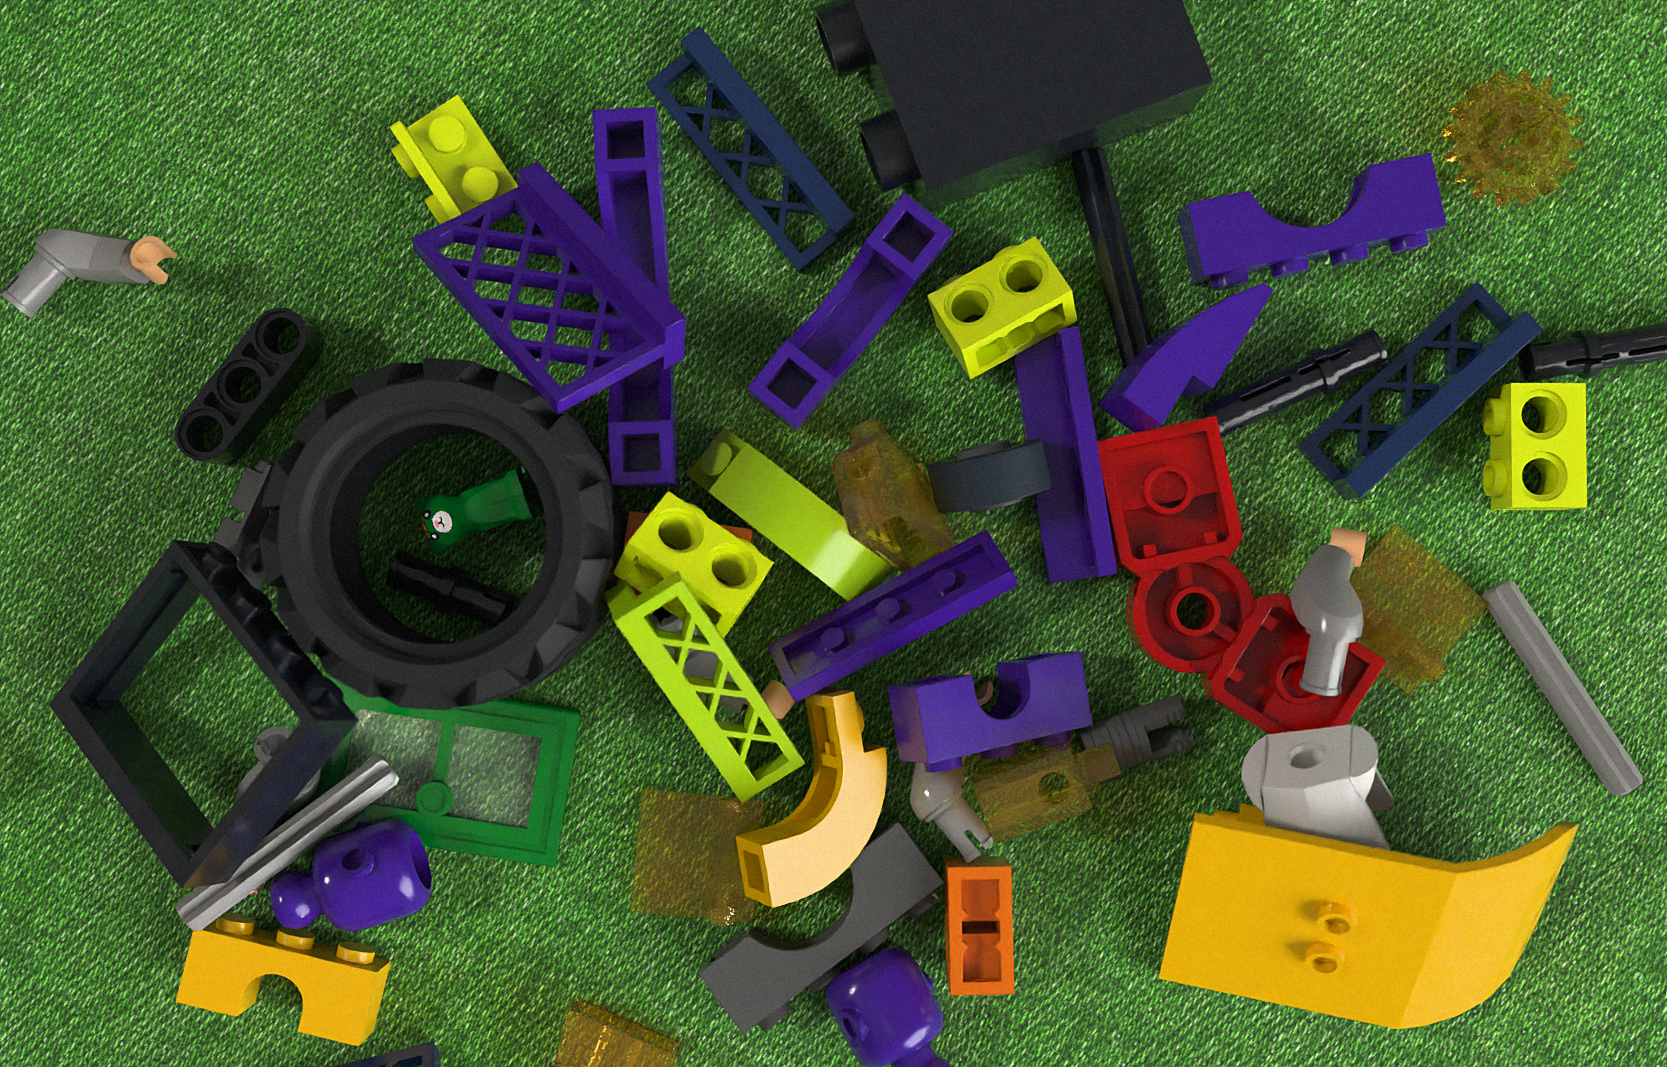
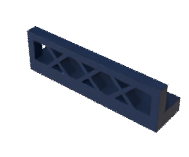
M699 26L681 40L684 53L646 83L647 87L795 270L800 273L855 229L856 217ZM691 68H694L707 84L705 108L679 105L667 91V88ZM714 94L727 110L713 109ZM689 117L704 118L702 132ZM712 119L738 122L745 131L743 154L716 151L709 142ZM752 141L765 157L751 155ZM727 163L742 165L740 179ZM749 165L775 168L783 178L781 201L756 199L747 189ZM790 187L803 203L788 202ZM765 210L780 211L778 226ZM787 212L813 214L826 230V233L802 253H799L785 235Z
M1475 282L1302 440L1296 448L1344 500L1362 497L1541 332L1543 328L1527 311L1510 317L1479 282ZM1473 303L1494 325L1495 329L1480 343L1457 342L1458 316ZM1446 328L1445 341H1432ZM1422 349L1445 350L1444 376L1436 384L1413 383L1414 356ZM1457 351H1470L1457 363ZM1402 368L1401 382H1387ZM1377 390L1401 391L1400 417L1391 425L1369 424V398ZM1413 391L1426 392L1412 405ZM1358 409L1357 423H1343ZM1334 430L1357 431L1356 457L1340 471L1317 446ZM1368 432H1382L1368 445Z

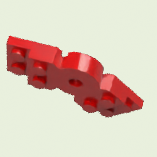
M1217 416L1097 441L1116 566L1135 577L1126 600V621L1130 635L1140 651L1151 661L1164 668L1182 673H1200L1206 697L1266 734L1347 725L1387 661L1357 641L1351 642L1347 651L1340 694L1336 696L1320 695L1306 691L1299 686L1300 679L1303 676L1311 635L1298 622L1292 609L1291 599L1282 593H1269L1253 597L1251 588L1244 575L1234 564L1227 560L1230 559L1239 545L1243 535ZM1190 593L1200 598L1205 609L1203 620L1192 629L1183 626L1177 616L1178 603L1184 596Z

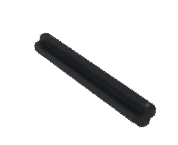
M1094 147L1074 154L1072 166L1123 368L1125 369L1145 347L1153 342L1106 152L1102 147Z

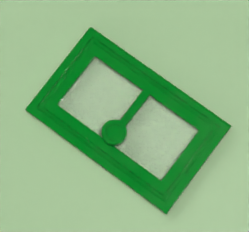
M327 674L326 677L336 683L344 695L343 701L359 721L321 766L318 790L309 802L305 804V807L374 756L380 755L385 758L399 779L395 786L333 832L342 833L354 829L357 822L370 824L383 819L395 818L412 825L424 847L542 866H557L581 718L580 709L505 697L484 704L455 707L448 710L402 708L382 697H366Z

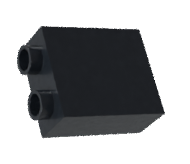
M831 0L812 8L823 48L837 79L865 70L882 114L857 123L865 156L880 191L886 193L909 184L916 202L929 213L1074 157V154L1084 149L1103 147L1189 114L1214 81L1182 0Z

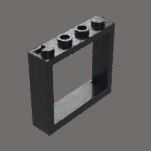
M173 540L49 704L181 889L227 883L359 721L343 701L344 695L341 689L332 680L323 676L308 655L301 650L290 632L271 610L272 603L269 598L253 587L238 569L236 557L227 548L212 541L210 543ZM200 594L205 597L301 721L215 829L119 701Z

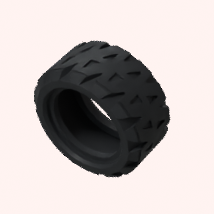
M423 358V363H391L351 379L349 385L352 388L325 397L291 433L293 437L298 438L297 442L278 456L273 465L262 501V508L270 509V516L260 532L259 544L266 585L276 586L278 591L276 610L279 618L304 653H315L319 657L324 671L329 676L366 697H382L402 708L448 710L455 707L484 704L509 696L542 682L571 662L583 644L596 634L609 611L604 593L617 585L618 577L613 573L623 554L626 522L619 499H622L620 489L611 484L608 459L588 435L590 434L588 430L566 410L557 414L534 387L506 371H497L469 360ZM454 434H473L497 440L509 449L525 466L538 488L543 502L547 526L544 560L535 584L526 599L502 623L482 635L465 641H448L433 638L411 629L395 618L378 600L366 579L361 564L358 543L359 523L365 500L373 484L385 468L399 455L419 443L432 438Z

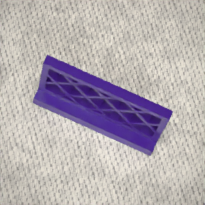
M539 162L517 171V188L412 238L413 250L557 414L654 361L664 370L684 359L686 317ZM513 213H516L527 224L525 235L492 230L494 222ZM454 242L476 245L472 261L446 258L440 253L439 249ZM486 248L520 252L517 266L510 267L483 263ZM530 253L557 257L563 263L561 274L527 269ZM483 280L512 284L508 300L480 297L475 292L477 281ZM522 286L556 291L553 307L518 303ZM566 292L593 296L600 303L598 314L563 309ZM513 320L548 324L544 342L516 338L511 332ZM558 326L594 331L590 348L554 343ZM603 332L630 336L638 344V346L625 353L599 350ZM550 361L586 366L583 376L563 387H560L547 372Z

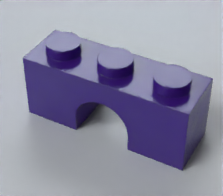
M1048 651L997 662L1000 691L995 705L988 713H985L977 702L972 675L942 674L887 686L900 761L924 763L925 772H942L962 767V756L977 752L980 753L981 759H995L1018 753L1016 743L1032 739L1034 746H1049L1070 741V730L1093 725L1081 652Z

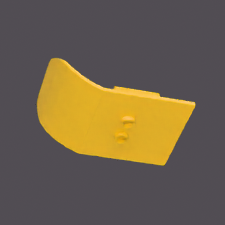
M1241 804L1239 813L1214 808L1213 816L1195 812L1161 962L1159 979L1394 1029L1426 1026L1458 1016L1488 999L1510 976L1536 927L1576 835L1578 824L1561 821L1540 838L1515 851L1484 860L1450 863L1265 826L1264 813L1256 806Z

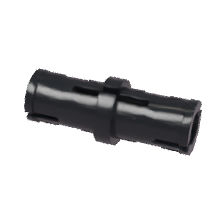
M404 550L399 551L396 555V560L401 561V563L393 560L386 577V585L388 587L425 599L436 605V611L446 615H450L454 611L494 628L504 621L502 618L507 619L514 608L515 594L467 577V570L460 567L452 566L450 569L411 555Z

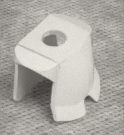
M1351 724L1268 734L1257 740L1244 758L1241 769L1242 782L1246 793L1254 805L1264 813L1265 826L1390 851L1383 831L1371 811L1390 809L1393 806V796L1376 767L1378 745L1372 735L1364 728Z

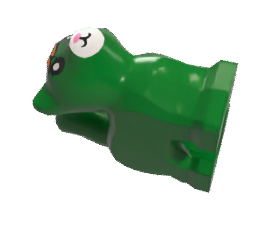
M524 465L508 471L503 476L465 489L459 496L435 494L421 496L415 501V507L422 516L421 522L425 533L430 538V549L434 553H441L450 547L456 546L472 531L481 532L518 519L526 521L545 512L538 488Z

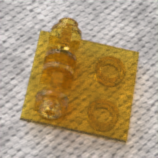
M1396 524L1386 533L1361 563L1360 568H1357L1349 579L1360 599L1364 620L1363 634L1361 637H1357L1356 641L1387 661L1381 673L1410 697L1424 680L1432 684L1441 677L1447 668V665L1441 660L1489 605L1487 601Z
M642 789L631 912L709 919L710 925L723 927L733 926L734 921L753 923L755 900L745 896L735 836L762 828L764 799L750 798L741 803L738 797Z

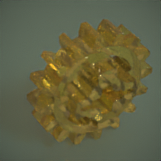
M1523 69L1513 77L1511 83L1506 73L1500 71L1488 79V85L1481 81L1477 82L1466 91L1468 100L1461 99L1452 106L1450 113L1459 122L1451 123L1443 130L1442 136L1455 140L1456 147L1447 152L1444 158L1445 161L1461 162L1463 168L1454 178L1457 183L1464 182L1469 178L1477 182L1472 197L1479 199L1492 190L1495 191L1496 206H1505L1513 201L1515 195L1522 206L1527 205L1538 199L1539 192L1546 196L1561 186L1558 177L1563 178L1575 171L1577 165L1566 155L1573 154L1584 147V141L1570 136V130L1582 123L1583 120L1582 116L1578 115L1566 116L1563 108L1572 99L1569 93L1561 95L1557 99L1549 94L1553 86V79L1547 77L1535 87L1531 85L1530 70ZM1515 102L1524 104V105H1526V106H1528V107L1517 106V104H1516ZM1522 127H1526V132L1518 137L1519 141L1514 146L1510 145L1502 151L1499 150V146L1508 140L1506 136L1512 131L1515 133ZM1476 129L1480 133L1478 145L1476 141ZM1495 169L1508 170L1512 176L1502 174Z

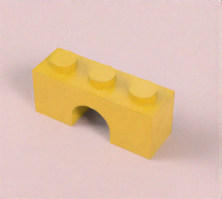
M223 913L202 930H193L176 1002L237 1017L256 1003L260 983L264 975L277 974L291 980L301 993L303 1011L297 1032L355 1046L361 1045L374 1032L391 963L390 960L374 957L376 951L374 948L355 942H340L338 948L314 942L316 935L303 929L281 927L278 929V933L255 928V919L235 913Z

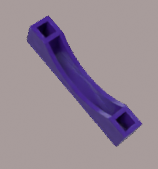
M656 108L593 110L595 172L602 230L671 301L662 124ZM609 333V351L625 353L638 346L630 336ZM654 361L609 386L608 436L610 477L612 486L620 490L680 487L674 364L663 370Z

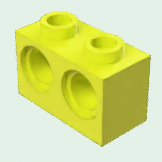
M1036 236L1020 245H1012L1002 249L991 261L965 275L961 274L949 278L938 290L927 295L936 326L970 380L1057 333L1060 329H1064L1077 322L1072 289ZM1025 286H1037L1029 292H1016ZM972 315H984L975 322H962Z
M1509 383L1490 389V398L1485 401L1483 406L1482 424L1485 434L1490 435V460H1487L1484 465L1483 488L1485 494L1491 496V510H1569L1586 508V383ZM1526 402L1533 404L1540 413V425L1536 432L1529 430L1523 423L1521 414ZM1528 462L1533 464L1541 475V484L1535 494L1527 490L1522 480V472Z
M668 491L628 541L613 574L623 581L626 580L629 585L644 593L679 571L724 638L759 589L774 562L762 555L749 541L737 538L709 519L699 507L684 502ZM663 542L673 545L678 550L666 546ZM716 577L725 580L730 586L721 583ZM678 596L662 605L663 608L684 621L687 610ZM696 624L695 629L702 633Z

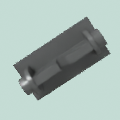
M257 457L253 467H245L243 471L245 473L230 503L231 506L245 512L241 521L238 522L224 516L213 542L224 546L236 557L238 569L250 584L259 590L264 579L259 536L270 516V509L262 508V501L274 464Z

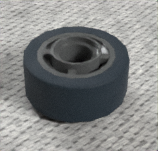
M1010 439L973 446L956 451V456L933 462L927 466L936 510L938 513L943 514L969 510V513L1009 506L1023 501L1024 497L1040 493L1052 486L1041 439H1030L1010 443Z

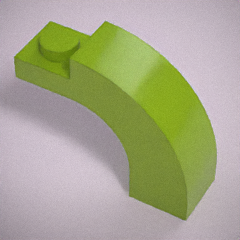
M723 427L687 473L688 477L848 602L876 588L897 562L814 493L725 427Z

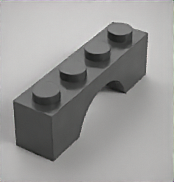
M897 815L871 834L858 857L850 865L853 887L849 902L842 915L828 929L809 938L784 940L769 936L750 926L702 962L698 975L743 1035L756 1025L762 1031L775 1025L792 1009L787 1001L806 987L811 993H815L825 987L841 972L837 965L841 960L855 950L861 956L871 952L890 935L886 926L905 912L910 918H914L938 900L940 895L935 889L944 883L942 876Z

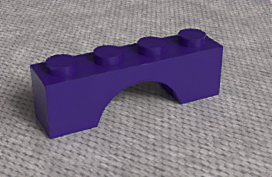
M1431 153L1370 165L1354 178L1349 201L1339 218L1323 226L1297 227L1281 222L1268 214L1255 200L1250 191L1188 203L1178 214L1192 285L1211 282L1213 291L1245 285L1249 283L1248 274L1265 270L1271 271L1272 279L1300 274L1309 270L1308 261L1330 257L1332 266L1358 262L1369 257L1367 249L1390 245L1391 254L1416 250L1429 245L1427 237L1447 225Z
M903 193L866 239L850 267L822 304L791 337L785 340L749 385L747 390L750 396L798 434L949 246L953 231Z

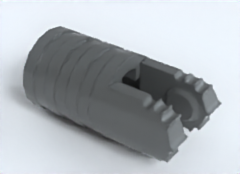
M1172 695L1094 721L1091 726L1075 729L1078 747L1090 777L1095 780L1193 747L1192 731L1182 725H1174V727H1168L1165 730L1160 729L1148 734L1146 733L1166 726L1170 722L1175 723L1176 720H1181V717L1185 716L1184 710L1186 705L1183 695Z

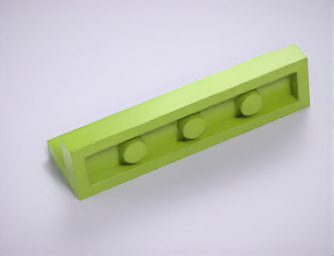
M679 571L639 596L635 594L626 580L604 593L614 622L741 803L805 764L800 752ZM678 596L687 610L681 632L660 630L649 613ZM696 624L704 636L693 635ZM689 649L710 651L717 654L718 660L712 679L694 677L690 674L684 665ZM727 672L730 673L735 682L725 681ZM721 695L746 698L749 704L743 724L724 722L720 718L716 709ZM758 717L761 719L765 727L756 726ZM751 740L777 743L783 752L755 771L747 757Z

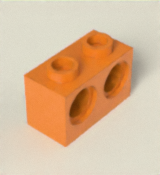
M979 856L969 863L963 857H943L946 981L950 995L1014 994L1012 874L1010 863L1005 856Z

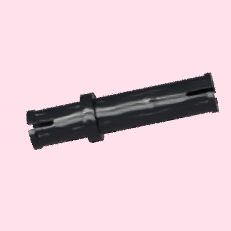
M1667 322L1598 334L1591 329L1575 331L1571 338L1536 344L1528 343L1519 351L1518 355L1521 375L1525 381L1528 380V383L1577 374L1579 378L1587 379L1597 377L1601 370L1666 360Z
M1368 328L1363 333L1326 350H1323L1321 347L1313 348L1306 352V359L1267 377L1258 379L1219 399L1204 403L1203 412L1205 418L1217 416L1221 439H1223L1232 432L1267 416L1276 414L1320 392L1326 396L1339 391L1340 383L1372 368L1387 364L1388 356L1380 336L1373 328Z

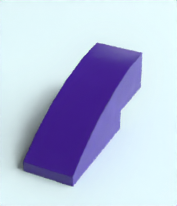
M1262 283L1207 306L1175 324L1140 352L1119 374L1097 405L1134 433L1162 425L1180 396L1186 399L1214 388L1273 292V289Z

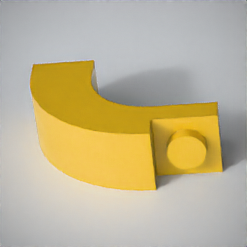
M826 686L805 698L814 752V772L811 785L801 804L787 818L774 825L735 836L746 897L772 908L807 897L837 879L853 863L868 842L876 826L885 797L887 755L886 747L862 742L861 734L865 726L864 715L859 703L856 701L854 691Z

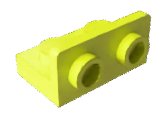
M458 94L409 127H406L400 120L390 126V129L400 143L393 147L391 151L411 180L421 175L433 194L426 198L425 202L439 224L518 187L517 182Z

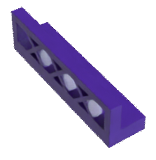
M1079 326L1060 329L1055 336L1048 337L1012 357L1025 440H1042L1052 486L1049 489L1033 495L1047 584L1117 574Z
M986 529L766 646L787 690L796 703L1018 586L1012 569Z

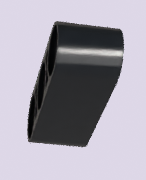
M274 308L265 311L258 317L180 416L175 427V439L178 448L184 455L196 461L215 465H228L241 458L318 361L323 352L324 339L319 327L313 321L288 308ZM297 325L300 332L297 347L289 353L281 354L277 345L281 331L288 326ZM257 372L262 382L261 391L253 401L245 403L241 398L240 385L245 377ZM217 420L221 424L223 438L218 447L208 452L202 441L203 432L206 426Z

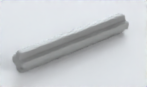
M1505 580L1489 588L1482 595V601L1608 792L1613 795L1622 796L1636 789L1643 782L1642 774L1515 582Z
M380 755L371 758L263 838L227 883L197 887L178 901L176 909L180 918L192 930L198 931L205 928L395 786L399 779L394 769Z

